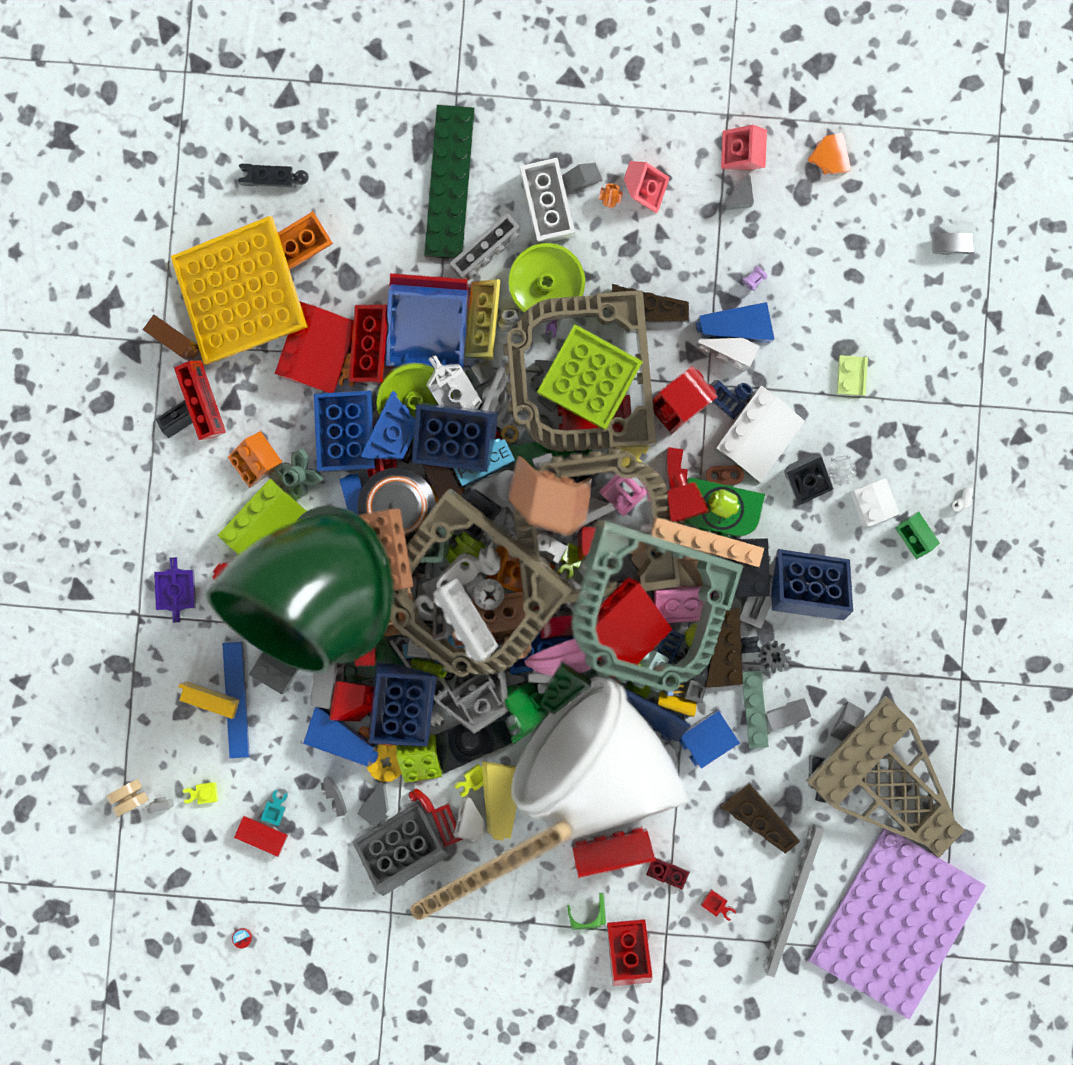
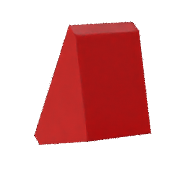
M581 527L578 531V559L580 561L588 555L595 527Z

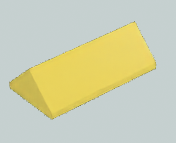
M498 279L471 282L465 358L494 359L501 283Z

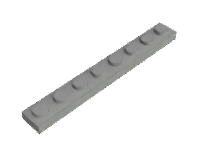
M814 824L808 830L806 837L808 839L807 845L801 850L800 857L802 860L800 865H797L795 868L794 876L796 878L794 884L791 883L789 886V898L783 904V916L777 922L775 939L772 938L770 942V955L764 960V971L768 976L774 978L824 832L822 827Z

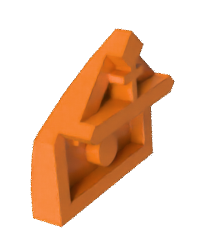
M843 134L823 137L816 144L815 150L807 159L811 164L815 163L822 169L824 175L851 171Z

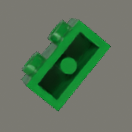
M919 511L907 517L895 527L915 559L930 553L940 544Z

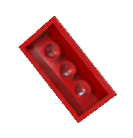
M390 273V285L468 290L469 292L467 279Z
M387 304L355 305L349 382L361 385H378L382 383L388 319Z

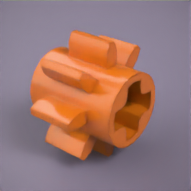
M606 184L605 188L601 187L599 200H603L602 204L606 207H616L617 203L621 204L623 191H619L620 187L616 184Z

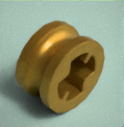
M512 425L505 426L501 432L503 440L505 439L508 443L515 442L519 436L517 428ZM508 429H511V431L514 430L516 432V434L513 435V439L505 437V434L507 433Z

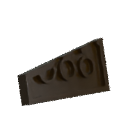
M730 608V611L726 610L725 618L722 621L714 654L711 656L707 667L708 674L704 683L705 688L743 684L739 608Z
M750 782L720 805L721 809L733 815L735 819L750 827L752 831L764 837L765 840L785 854L800 842V839Z

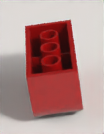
M693 366L663 388L653 399L654 414L671 435L718 397L715 389L706 383L702 373Z

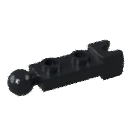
M239 164L242 172L248 173L246 177L238 179L241 186L292 187V181L299 185H304L309 180V175L305 170H298L296 173H293L292 166Z

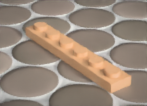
M659 518L654 519L650 536L757 567L760 566L764 551L762 547Z

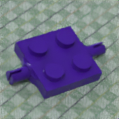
M178 557L169 558L170 569L154 572L156 610L172 611V623L181 622L180 611L196 608L194 570L178 569Z

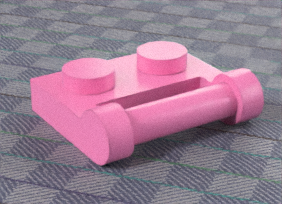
M615 475L599 491L623 517L646 495L645 489L639 486L632 478H622L618 475ZM622 481L634 491L632 497L619 485Z

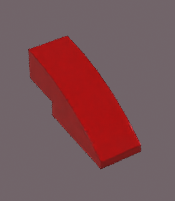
M668 447L666 451V474L670 489L676 488L673 480L674 476L684 474L687 482L688 469L681 468L683 449Z

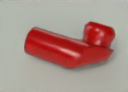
M413 789V791L409 792L408 795L411 801L415 802L418 799L426 813H430L435 809L429 797L421 790Z

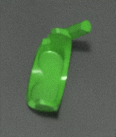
M599 893V914L596 920L590 924L576 922L571 916L570 905H567L572 930L599 928L601 925L606 924L604 893Z

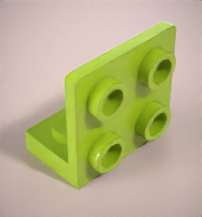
M429 735L428 746L397 745V760L405 783L442 777L436 753L435 735Z

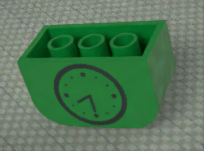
M687 478V484L692 482L697 484L710 512L684 520L686 525L705 532L718 533L717 535L730 539L731 537L748 535L757 528L765 494L696 478ZM724 489L735 494L739 504L737 513L732 514L728 518L713 513L708 504L713 492Z

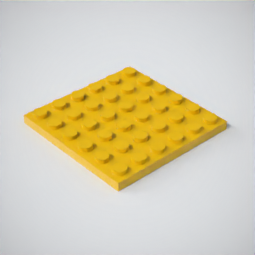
M267 216L170 256L204 365H210L307 328L272 216Z

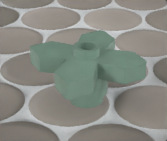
M303 448L291 455V464L284 462L274 469L284 484L290 486L289 493L294 500H298L307 494V485L314 487L324 480L319 471L307 469L309 456Z

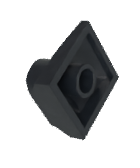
M820 454L802 458L788 465L784 470L785 477L790 483L798 505L834 490Z
M470 488L460 494L463 499L491 521L495 519L501 510ZM475 523L469 528H461L462 531L478 541L485 533Z

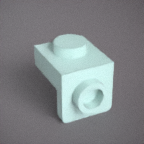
M652 650L639 664L653 669L658 664L668 663L669 658Z

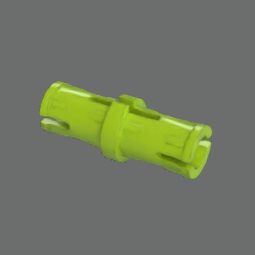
M414 657L411 661L413 669L435 674L440 678H444L447 674L446 670H442L444 669L443 665L436 664L433 660L429 659L427 661Z

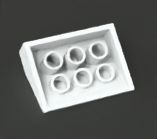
M760 386L714 450L734 465L741 467L745 473L761 483L805 421L777 396L763 386Z
M456 578L433 592V599L437 606L443 609L446 621L454 627L457 639L459 641L462 640L465 645L466 654L473 658L474 661L484 660L495 650L498 644Z

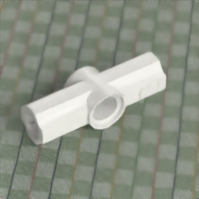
M498 368L491 386L485 388L483 392L484 403L481 410L498 412L500 407L506 405L508 400L506 382H510L509 375L505 374V368Z

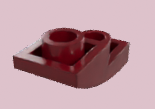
M573 615L550 618L541 629V639L573 637Z
M655 857L656 861L650 863L646 875L683 890L691 871Z

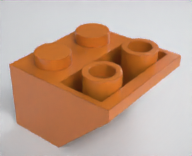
M261 431L244 439L227 457L249 488L271 474L283 462Z

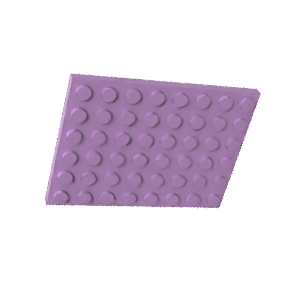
M883 828L808 960L910 1020L986 885L905 837Z

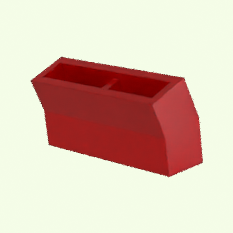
M243 816L234 838L279 857L289 835Z

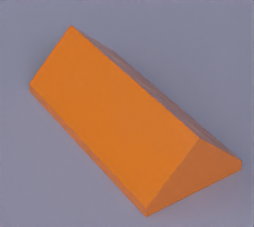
M314 211L278 232L289 270L333 244Z

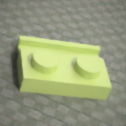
M839 356L837 394L866 395L868 357Z

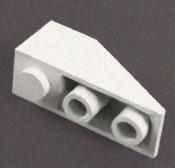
M744 338L700 339L696 344L702 352L707 354L712 352L717 355L716 358L724 362L729 360L734 363V367L744 370V368L748 369L751 366L760 347Z

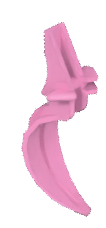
M575 639L543 650L524 660L525 665L536 672L551 676L554 675L561 661L579 673L591 669L586 664V655L580 650Z

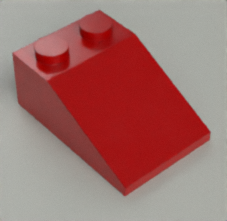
M645 919L607 923L612 985L622 986L651 983L653 975Z

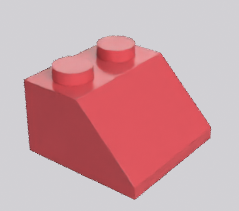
M754 124L724 130L722 136L721 168L731 170L765 168L767 130Z

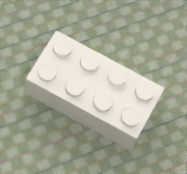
M558 158L520 166V174L537 244L573 238L575 230Z

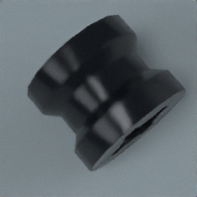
M759 636L741 637L742 653L760 652L757 643Z

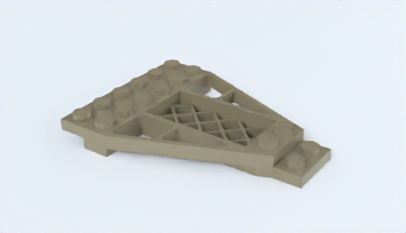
M886 696L879 701L806 780L831 807L924 844L938 858L965 831L954 818L915 724ZM910 729L919 753L906 765L892 751V747ZM881 759H888V769H880ZM921 759L925 763L937 794L913 771V768ZM893 760L901 769H893ZM880 772H888V783H880ZM893 772H902V782H893ZM868 773H875V783H867ZM906 773L915 782H906ZM857 785L873 799V803L862 815L840 806L844 798ZM902 785V796H893V786ZM906 785H915V795H907ZM870 786H875L876 794L869 788ZM880 786H889V796H880ZM920 787H921L928 795H920ZM921 798H928V808L920 809ZM893 799H902V809L893 810ZM907 799H915V809H907ZM882 800H889V807ZM880 806L904 831L897 830L868 817ZM915 812V822L907 823V813ZM920 812H926L920 819ZM895 813H902V820Z

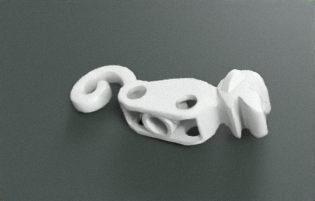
M494 543L488 545L487 553L481 548L479 558L467 553L459 555L440 574L437 581V589L446 585L443 582L444 580L451 582L457 578L461 586L473 581L480 572L487 575L498 573L501 566V558L495 550ZM462 562H468L469 565L464 566ZM428 595L418 596L415 604L419 609L420 617L433 621V613L425 611L422 604L427 603L428 608L433 609L434 600Z

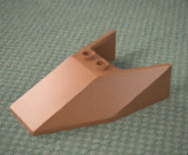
M518 456L509 482V501L529 523L569 535L586 523L592 479L587 478L580 483H573V480L570 478H557L548 471L538 472L522 457Z

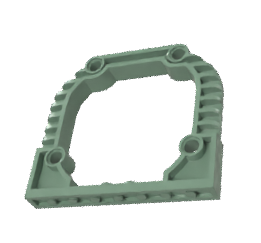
M598 520L584 565L587 567L576 600L577 603L573 611L572 620L573 635L580 650L586 655V664L588 667L597 670V675L606 678L613 675L616 676L615 680L626 683L627 680L633 681L632 685L644 688L645 684L650 686V690L661 693V689L675 691L679 687L680 682H687L689 679L699 675L705 666L709 664V660L714 654V648L718 641L717 638L721 631L726 610L730 611L743 565L607 521ZM639 541L655 546L654 550L666 553V550L671 551V556L683 559L684 555L699 560L697 569L702 578L703 586L699 589L698 596L704 604L692 645L686 656L676 665L661 663L650 669L616 658V654L611 648L598 642L595 630L596 619L609 576L621 569V558L636 549ZM610 558L611 564L609 567H607L606 563L607 560ZM713 591V596L710 599V593ZM600 656L601 660L596 665V659ZM669 676V681H668V683L666 684V683H665L666 678Z

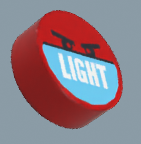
M247 928L237 929L232 936L233 944L241 949L249 946L252 942L251 931Z

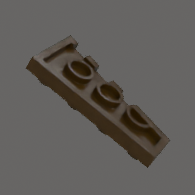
M612 284V292L638 291L633 288ZM643 292L646 323L689 322V302Z

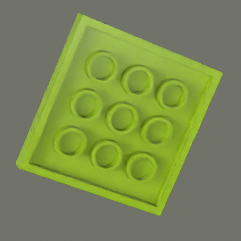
M574 324L537 393L606 431L643 361Z

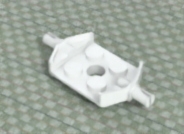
M436 355L429 358L435 369L426 385L437 403L444 406L478 409L482 401L459 364L442 365ZM453 390H460V396L457 399L450 397Z

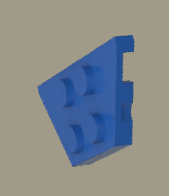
M394 391L390 393L360 455L362 459H403L413 439L415 418L410 415L409 410L400 402Z

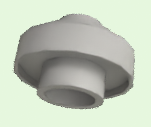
M513 308L500 313L497 317L499 329L509 332L516 328L523 312L520 309Z

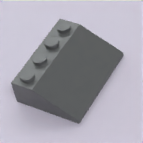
M419 802L388 819L382 826L378 825L352 841L375 890L382 896L449 856L442 840Z

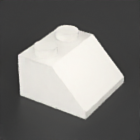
M886 478L850 492L863 527H869L900 514Z

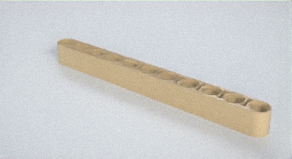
M560 821L430 893L411 906L412 916L417 920H422L558 846L571 836V827L568 823Z

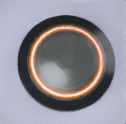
M389 468L374 474L364 484L357 501L358 515L389 509H400L407 545L436 506L435 498L428 483L417 473L403 468Z

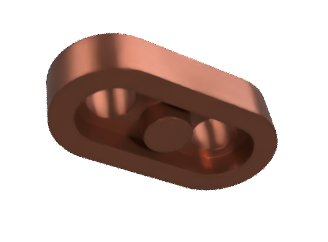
M736 465L712 466L706 471L705 478L706 481L722 485H737L743 481L744 471ZM713 472L718 474L717 479L711 477ZM731 472H735L737 474L736 479L731 478Z

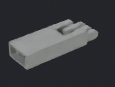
M776 558L773 559L772 564H769V579H773ZM772 582L770 585V596L746 597L740 611V621L759 629L762 628L771 606Z

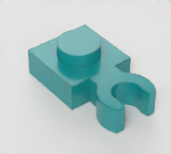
M276 789L272 794L273 802L267 801L260 820L279 826L286 807L281 804L287 799L288 793L285 792L283 798H278V789Z

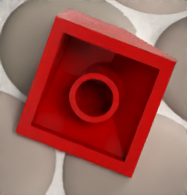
M336 681L329 720L360 722L371 712L374 686L365 683Z

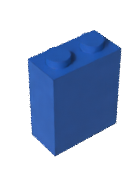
M717 709L693 724L681 739L678 740L684 750L688 748L691 756L689 758L694 766L699 765L701 769L740 744Z

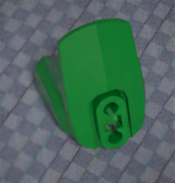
M518 683L507 687L505 703L516 720V724L510 726L509 730L517 728L521 730L511 738L514 744L534 731L548 713L546 709L539 706V701L543 694H540L537 687L532 683Z

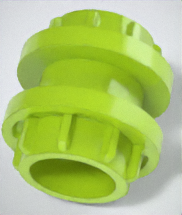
M465 532L462 535L458 534L455 538L458 544L456 547L449 546L446 560L451 564L459 555L464 553L479 558L480 549L486 548L485 543L481 539L479 541ZM462 562V565L467 566L469 563Z

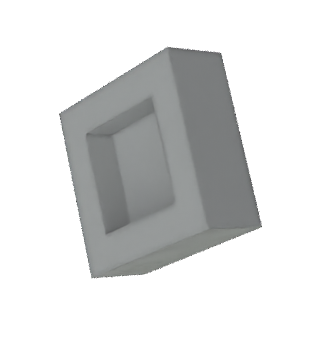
M166 797L155 798V802L149 804L150 812L167 810L174 806L173 799L167 800Z

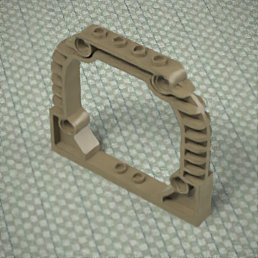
M643 290L597 293L592 296L550 298L532 305L522 315L517 327L509 331L506 344H503L504 356H508V363H505V374L509 375L510 382H506L507 394H511V401H508V411L512 413L514 423L519 427H524L528 435L539 445L553 451L568 452L654 446L656 444ZM608 310L612 316L606 318L602 315V311ZM597 317L598 322L602 325H610L614 322L627 333H636L638 354H635V357L643 361L639 368L640 373H637V383L641 384L643 406H637L633 413L625 420L620 417L613 418L606 431L602 428L569 431L556 430L539 421V412L536 405L528 400L524 354L529 350L532 343V330L540 324L551 320ZM517 335L521 338L522 341L520 343H514L512 342L511 337ZM522 411L526 412L528 419L520 420L517 414ZM619 424L622 431L620 433L614 432L612 425Z
M620 448L610 449L609 453L601 454V451L589 452V456L572 454L567 459H562L561 456L552 457L550 461L541 463L537 468V471L541 473L546 468H552L554 477L557 478L613 471L622 478L637 477L644 485L648 497L651 530L655 518L671 522L668 489L664 480L656 470L643 462L637 461L636 457L628 451H621ZM624 457L630 458V463L627 466H622L621 464ZM514 506L517 542L550 567L548 561L539 555L536 525L529 523ZM646 544L644 552L648 558L637 572L638 580L636 581L640 583L645 591L680 586L677 557L671 556L672 552L666 550V553L659 552L657 555H651V551L655 546ZM519 559L525 603L533 595L531 577L535 571ZM616 581L607 582L603 597H609L622 583H616ZM580 589L572 590L563 603L575 602L579 596ZM531 601L532 608L540 607L536 601Z
M450 489L439 500L406 546L411 575L435 542H444L452 537L455 529L469 528L475 523L492 536L494 543L499 546L503 545L508 549L509 555L513 558L518 557L535 571L531 577L533 595L524 603V611L527 615L499 650L480 661H474L473 658L466 654L465 648L456 649L444 638L437 641L433 640V629L419 619L420 612L418 607L407 596L408 588L394 590L393 611L390 619L393 625L398 628L397 631L400 634L412 639L416 647L427 651L428 656L442 663L443 668L449 673L453 672L460 677L466 676L470 672L480 675L494 674L509 668L518 660L575 587L455 491ZM439 527L445 528V536L439 534ZM531 601H536L539 604L538 610L531 607ZM399 612L405 614L406 620L400 619ZM459 661H464L467 664V669L461 668Z

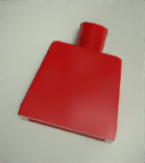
M684 474L673 477L676 488L667 491L671 522L677 523L710 512L696 483L687 484Z

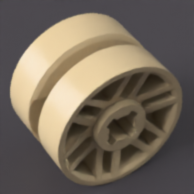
M139 779L106 795L110 804L119 803L113 807L116 817L149 801L145 792L136 793L142 789Z

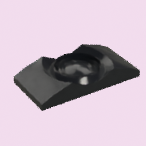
M505 721L496 722L488 727L485 726L475 733L460 723L435 735L436 753L443 773L454 770L513 743Z

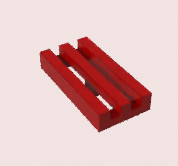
M449 803L431 812L445 847L463 840L458 837L454 838L444 813L446 809L455 830L457 822ZM438 812H440L448 835L450 837V841H447L439 818L437 816Z

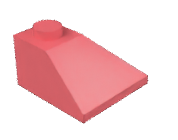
M630 161L624 181L631 198L654 213H658L670 177L647 162Z

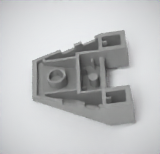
M506 669L494 674H477L454 690L445 678L436 676L434 701L441 709L474 733L508 712V707L505 703L507 698Z

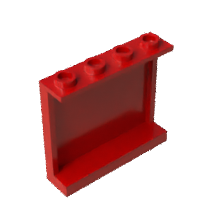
M628 577L600 605L595 630L599 644L611 648L616 654L617 659L638 665L667 636L672 628L640 583ZM610 675V676H609L611 679H613V680L616 681L617 683L620 682V681L615 680V677H616V676H613V675Z

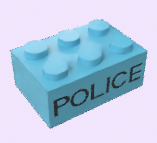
M498 438L494 440L488 472L454 468L463 488L514 464L515 459L505 439L501 441Z

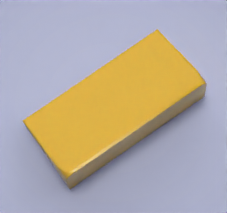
M661 690L656 702L658 706L695 717L697 705L695 701L677 695L667 696Z

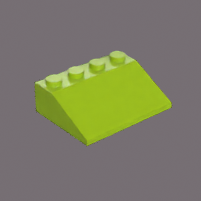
M269 479L217 536L237 554H240L254 542L275 529L297 521L307 510L274 480Z

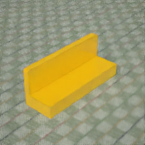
M190 682L179 683L178 687L183 689L179 701L231 719L235 718L239 699Z

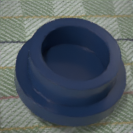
M741 383L734 389L736 396L740 400L748 401L751 399L753 389L749 384Z

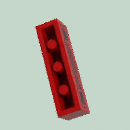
M188 361L174 367L198 439L207 440L225 434L226 430L202 361Z

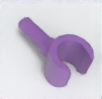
M558 319L552 320L551 323L546 325L545 335H547L548 331H553V338L556 336Z

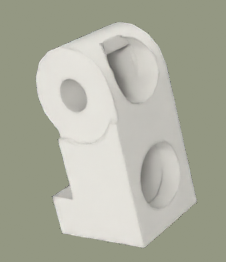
M536 531L539 551H546V558L559 563L567 546Z

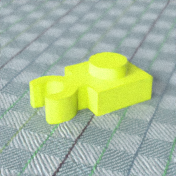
M476 764L463 774L464 781H458L454 784L456 789L463 786V791L459 793L461 797L466 796L470 788L475 792L483 786L482 767Z
M216 782L197 784L196 790L193 788L183 790V793L189 792L191 794V798L185 799L184 803H191L195 799H197L198 804L219 801Z

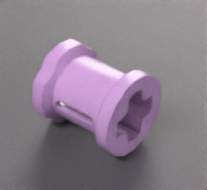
M755 266L754 271L747 278L744 277L742 281L750 290L755 291L756 286L763 279H767V274L760 267Z

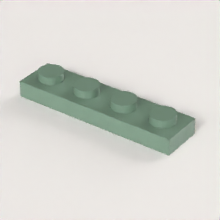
M761 670L742 672V688L748 748L769 747Z

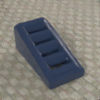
M714 380L710 385L715 390L717 388L719 390L716 392L718 397L712 403L734 420L746 405L719 380ZM722 393H724L725 395L719 401L718 398L722 395ZM728 398H730L731 400L729 401V403L726 406H724V403L728 400ZM734 403H737L736 407L731 412L729 409L732 407Z
M672 629L660 641L656 652L669 658L668 664H672L685 635ZM672 635L678 638V641L675 642L669 639L668 636ZM665 642L675 645L674 649L664 645ZM662 648L671 652V656L661 652Z

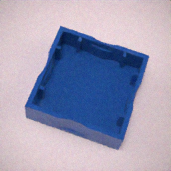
M391 284L388 290L387 318L389 332L386 340V366L422 363L433 367L429 358L436 355L442 365L459 364L463 369L468 290Z

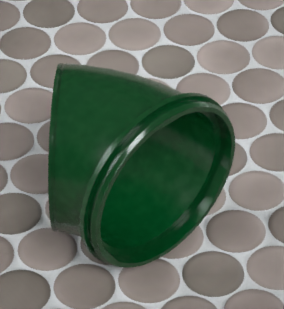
M336 506L312 508L302 514L297 521L277 528L260 538L240 553L206 591V599L212 610L236 634L270 657L298 670L314 674L325 673L333 663L355 661L369 653L380 642L388 628L394 598L390 563L378 535L359 515Z

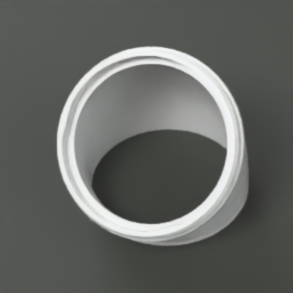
M605 677L590 678L592 683L589 689L553 715L548 712L526 744L512 779L511 794L519 810L529 818L541 817L548 828L560 821L568 823L572 834L565 841L611 829L689 803L679 774L660 739L643 717L626 701L623 687L616 681Z

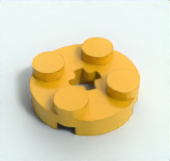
M379 744L377 745L378 758L371 766H367V770L375 779L382 782H391L402 774L397 760V745L389 747ZM389 757V762L392 763L391 766L383 767L381 759Z

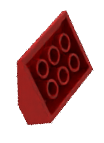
M299 301L307 328L287 335L274 374L320 391L334 393L352 343L354 320Z
M642 826L632 828V831L627 833L616 831L612 833L613 836L609 837L598 835L591 841H586V839L575 841V844L572 845L578 878L656 861L647 828L643 829Z

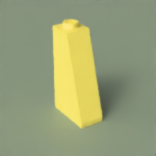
M482 761L487 832L496 840L511 839L517 809L511 794L512 779L516 766Z

